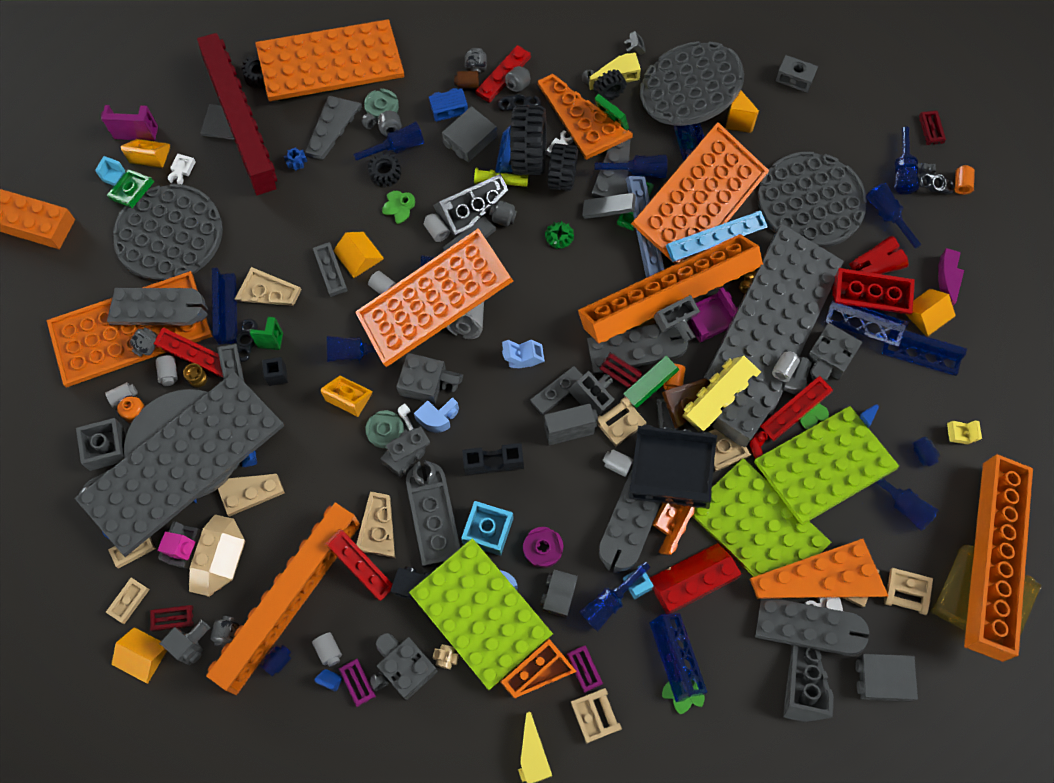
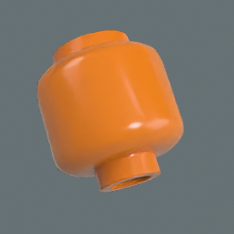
M129 395L119 401L117 411L125 421L132 423L145 405L138 397Z

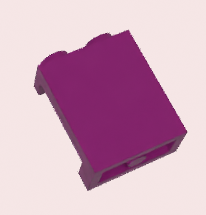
M105 105L104 111L101 112V120L114 139L155 141L158 125L147 106H140L137 115L114 114L111 107Z
M722 287L718 293L696 303L700 312L694 318L688 320L687 323L701 343L728 330L738 307H735L730 293L726 292Z

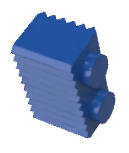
M453 88L448 92H436L429 96L430 107L436 122L461 116L468 110L463 88Z

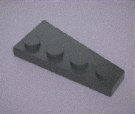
M328 96L306 149V156L323 160L335 145L336 139L344 133L348 123L353 121L357 111L361 110L362 104Z

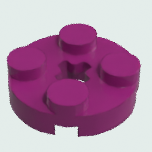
M537 527L531 530L523 543L525 558L534 567L548 568L555 565L561 559L563 552L561 536L548 527ZM544 542V545L549 546L546 552L538 550L540 543Z

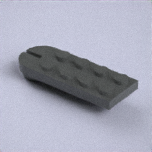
M115 288L107 322L110 325L187 326L204 320L208 315L204 310H208V307L205 304L204 297L192 288Z
M657 324L626 330L625 333L618 334L606 342L598 343L593 337L587 338L594 375L605 373L599 367L610 352L631 366L638 367L658 363L665 356L670 360L677 359L688 348V342L684 343L677 328H672L662 333ZM610 359V360H609L610 362H612L613 364H615L616 366H618V367L621 368L622 370H623V369H626L625 367H623L622 365H620L619 363H617V362L614 361L613 359ZM606 365V367L609 368L610 370L616 371V370H614L613 368H611L610 366Z
M423 460L427 480L424 481L421 464L418 461L409 470L406 477V485L423 567L444 563L460 549V543L444 471L437 464Z
M632 470L599 546V556L607 570H610L617 551L621 552L613 573L629 570L637 563L661 504L659 502L629 499Z
M775 598L761 599L755 638L847 656L861 653L868 643V625L857 614ZM849 633H855L858 636L849 635Z

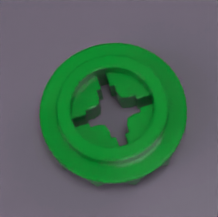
M562 221L560 223L554 222L552 225H548L545 231V238L552 247L565 248L572 243L574 232L569 223L565 224ZM561 230L562 234L564 235H561L560 239L558 240L556 233H558V231Z

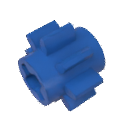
M296 147L287 150V156H284L287 167H292L295 171L304 168V162H307L304 150L299 151Z

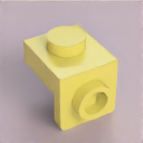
M975 420L970 423L951 421L947 423L950 442L968 445L982 439L979 421Z

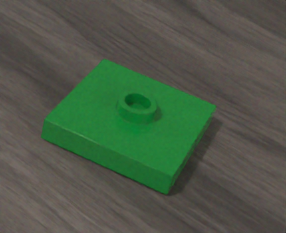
M598 94L595 97L597 107L605 112L611 120L621 124V127L627 131L629 125L626 115Z
M128 169L110 190L107 197L110 200L133 208L151 187L154 180L151 177Z

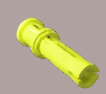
M475 168L474 184L501 174L506 185L524 187L528 185V175L497 173L492 169L490 171H483Z

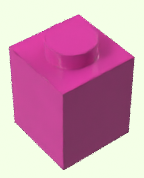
M165 532L157 551L172 558L188 561L196 542L181 534Z

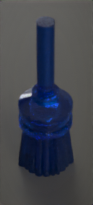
M414 122L399 131L389 132L384 143L353 155L357 161L386 149L387 151L392 150L397 154L400 151H405V148L425 143L417 122Z
M905 126L902 128V155L895 160L896 177L894 189L900 194H912L919 190L917 177L918 159L910 154L909 127Z
M635 155L633 160L628 161V163H594V170H628V172H632L633 176L666 178L667 156L646 157L645 155Z
M887 183L877 185L869 191L866 198L878 209V214L882 216L883 221L896 223L915 249L919 248L922 244L902 220L903 216L901 213L904 207L895 199Z
M327 336V362L344 359L360 361L362 356L367 355V353H377L373 345L363 343L360 337H349L347 339Z
M884 478L876 482L892 495V498L895 500L894 508L905 514L921 531L930 524L939 512L937 508L920 499L919 495L915 494L910 488L904 491L900 488L897 489Z
M644 562L618 588L614 587L612 590L604 588L597 595L598 598L580 610L579 613L598 632L613 613L616 614V611L623 607L621 600L624 597L623 594L651 567Z

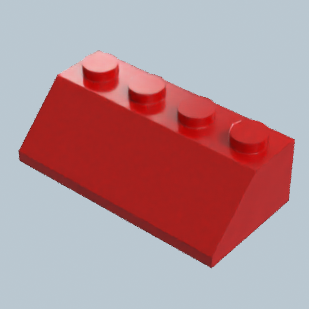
M839 268L834 278L832 295L835 303L912 315L915 279Z
M717 543L672 566L670 570L666 569L649 579L653 584V591L668 616L737 580L741 576V572L732 556Z

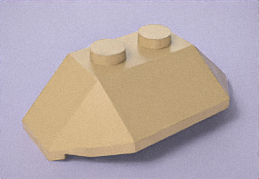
M214 515L203 528L190 565L189 592L210 597L214 592L233 580L245 544V539L234 519Z

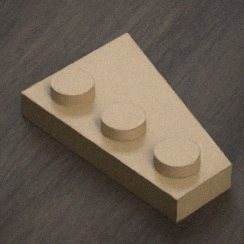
M251 267L235 300L237 302L294 306L302 289Z
M277 474L229 478L218 488L229 517L285 493Z
M370 491L356 545L363 552L395 558L390 495Z

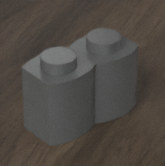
M554 570L553 575H548L546 586H549L548 593H543L540 604L544 606L543 612L567 618L578 576Z

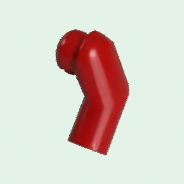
M764 431L755 433L750 441V448L755 459L764 455L761 447L768 439V435Z

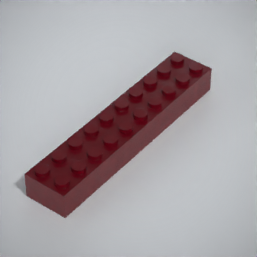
M217 33L197 38L203 61L256 196L276 190L275 182H278L274 165L269 159L270 156L263 144L264 141L261 133L258 131L256 120L252 117L250 105L246 103V95L242 91L239 78L236 77L234 65L230 63L231 58L225 50L224 40L219 39Z

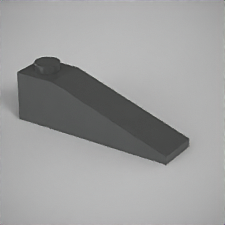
M498 174L439 201L433 206L450 232L456 235L471 228L508 191L502 175Z
M792 645L785 693L784 718L801 722L832 718L834 696L827 682V673L823 669L820 650Z

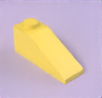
M636 53L618 56L591 75L589 89L592 90L594 88L593 84H595V80H599V76L602 77L604 72L608 73L609 70L612 72L613 69L619 70L626 82L639 80L641 68Z
M531 712L526 713L520 762L522 768L518 769L522 782L536 783L552 777V773Z

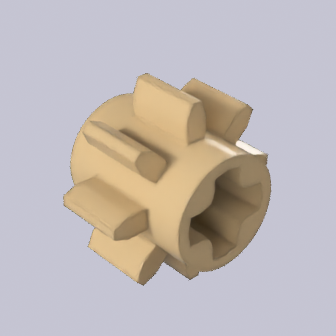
M441 644L440 649L435 648L432 658L437 660L436 666L451 669L452 664L457 665L459 654L455 653L456 649Z

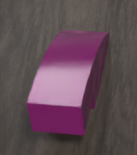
M946 248L940 256L938 266L940 292L949 294L954 306L957 302L964 270L957 268L961 252Z

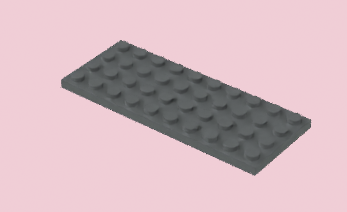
M783 224L778 227L762 259L763 265L757 269L704 376L709 381L715 373H720L724 369L722 365L729 358L745 356L761 373L757 377L752 376L748 380L749 385L741 392L770 410L768 416L773 414L786 382L776 379L772 375V370L783 352L791 351L797 354L798 357L800 356L833 286L835 275L844 262Z
M233 372L75 497V500L122 555L126 557L248 457L249 454L282 429L284 424L245 382Z

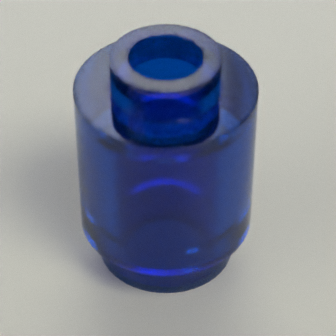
M927 436L913 443V450L922 465L930 467L939 462L938 458L941 456L932 440H929Z
M283 644L280 647L275 645L263 659L264 662L261 664V667L271 676H274L276 673L279 674L292 659L289 656L291 651Z

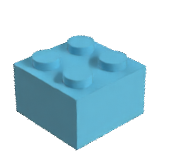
M474 501L461 538L462 543L465 545L473 538L483 551L501 556L513 521V513Z

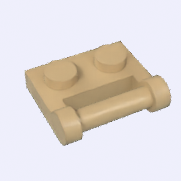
M627 397L621 399L619 404L604 415H599L598 421H596L597 425L615 447L636 433L638 426H643L647 423L632 406ZM624 409L627 410L628 413L612 425L608 426L606 424L608 420Z
M891 568L887 585L889 597L884 598V604L919 611L920 614L927 615L933 578ZM895 591L920 597L921 603L895 597Z
M606 688L571 701L586 744L622 729L620 723L616 721L606 696L608 695ZM599 699L610 727L604 729L593 700Z

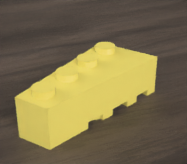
M745 356L729 358L722 365L724 369L711 377L709 386L707 388L703 387L697 393L698 398L694 402H689L684 408L685 412L682 417L697 431H705L722 413L720 408L722 406L726 408L735 400L734 394L744 390L749 385L748 380L752 376L757 377L761 373Z

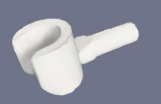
M403 404L398 408V414L403 418L410 431L414 429L407 417V414L411 411L406 404Z

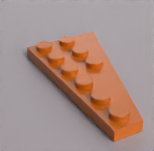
M554 74L538 80V86L586 160L633 138L632 132L623 129L621 124L611 120L605 112L589 100L583 99L581 94L571 90L565 82Z
M864 539L750 578L757 599L889 597Z

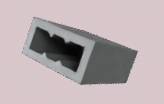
M471 106L442 132L443 144L448 149L451 148L455 151L460 159L469 162L497 137V126Z
M591 404L544 415V429L549 446L593 435L595 427H597L596 421H598L596 410H592Z
M862 654L856 660V671L859 672L857 692L862 700L912 702L918 699L915 656Z

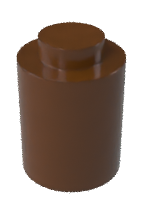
M457 71V75H454V85H458V89H478V71Z

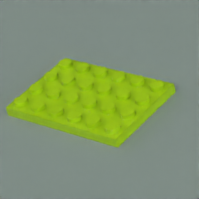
M851 406L756 458L754 461L801 525L899 468L897 462Z
M744 458L712 487L710 508L695 507V512L692 516L753 577L820 554L831 543L810 521L801 525L771 484Z
M473 538L409 592L488 690L493 688L553 635L550 629Z

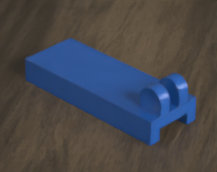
M511 126L502 134L495 169L497 173L510 174L513 171L512 165H509Z

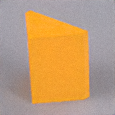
M740 91L729 107L726 129L751 133L754 129L759 110L742 91Z
M135 139L121 146V150L129 163L158 168L164 167L170 149V144L141 139Z
M345 232L333 250L353 278L384 259L364 232Z
M933 289L927 290L913 300L912 315L906 314L926 337L956 316L949 294Z
M338 376L321 388L325 401L359 417L373 392L342 376Z
M134 627L116 642L112 665L148 684L167 650L160 644V640Z

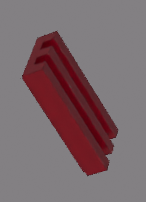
M938 111L920 112L919 119L927 145H931V143L935 145L938 142L944 144L946 137ZM932 115H933V119H934L935 126H936V129H937V132H938V136H939V137H937L936 132H935V126H934V123L932 122V118H931Z
M611 352L599 367L600 370L628 388L636 383L637 379L642 375V372ZM613 359L614 361H616L617 363H619L620 365L634 373V377L626 371L619 368L618 366H616L615 364H613L612 362H610L609 360ZM606 365L610 366L611 368H613L614 370H616L617 372H619L631 381L629 382L623 377L619 376L618 374L607 368Z
M187 605L150 610V631L170 630L174 627H194L192 622L193 606ZM187 611L185 615L155 618V615ZM185 619H187V622H180V623H172V624H164V625H156V626H155V623H161V622H169V621H177V620H185Z

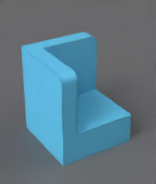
M103 156L95 170L102 182L113 186L126 173L119 161Z
M642 565L638 566L634 572L623 577V581L634 600L653 589V584Z

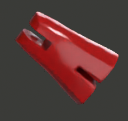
M889 236L868 252L854 259L849 265L852 270L857 271L861 269L860 271L884 274L905 269L908 267L909 262L905 252L902 249L898 250L900 245L896 238Z

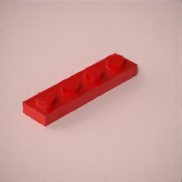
M517 45L476 90V95L490 103L506 86V74L516 66L523 67L531 58V53Z
M162 327L153 343L156 347L190 363L199 364L203 369L223 378L218 353Z
M818 376L765 421L760 428L774 442L831 394L833 389L821 376Z
M339 529L325 543L377 600L381 601L390 592L393 585L390 580L343 530Z

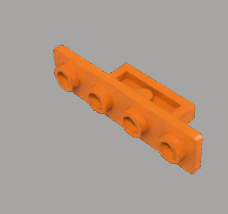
M662 504L652 524L667 535L659 550L660 554L672 555L677 549V543L681 535L686 531V525L694 515L695 507Z

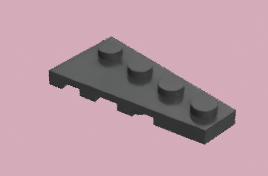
M630 139L608 149L594 185L592 197L602 198L627 194L626 179L628 177Z

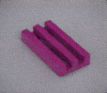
M586 645L566 654L570 664L577 671L575 675L583 693L603 685ZM582 651L584 652L585 657L590 665V668L595 676V679L597 681L595 683H593L589 675V672L584 664V661L580 655V652ZM573 655H576L589 683L587 687L573 659Z
M358 659L339 668L357 707L376 697ZM354 665H356L363 679V682L369 692V695L367 696L352 667ZM349 669L351 676L362 696V699L360 700L358 699L350 683V680L345 672V670Z

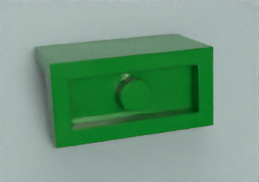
M275 317L267 318L265 331L250 329L249 334L258 348L280 350L283 331Z

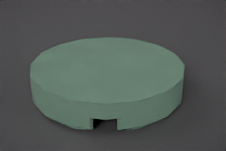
M380 89V91L374 90L366 96L364 106L366 113L372 114L378 121V117L382 112L394 111L397 113L399 102L392 91Z
M388 410L378 411L366 423V436L375 447L384 449L387 448V444L404 432V424L395 412Z

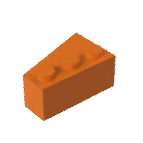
M547 639L507 674L500 683L513 698H517L577 671L552 641Z

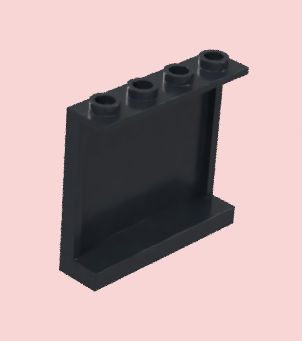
M638 426L629 499L709 509L717 435H713L710 432L696 433L687 429L682 431L673 430L670 427Z

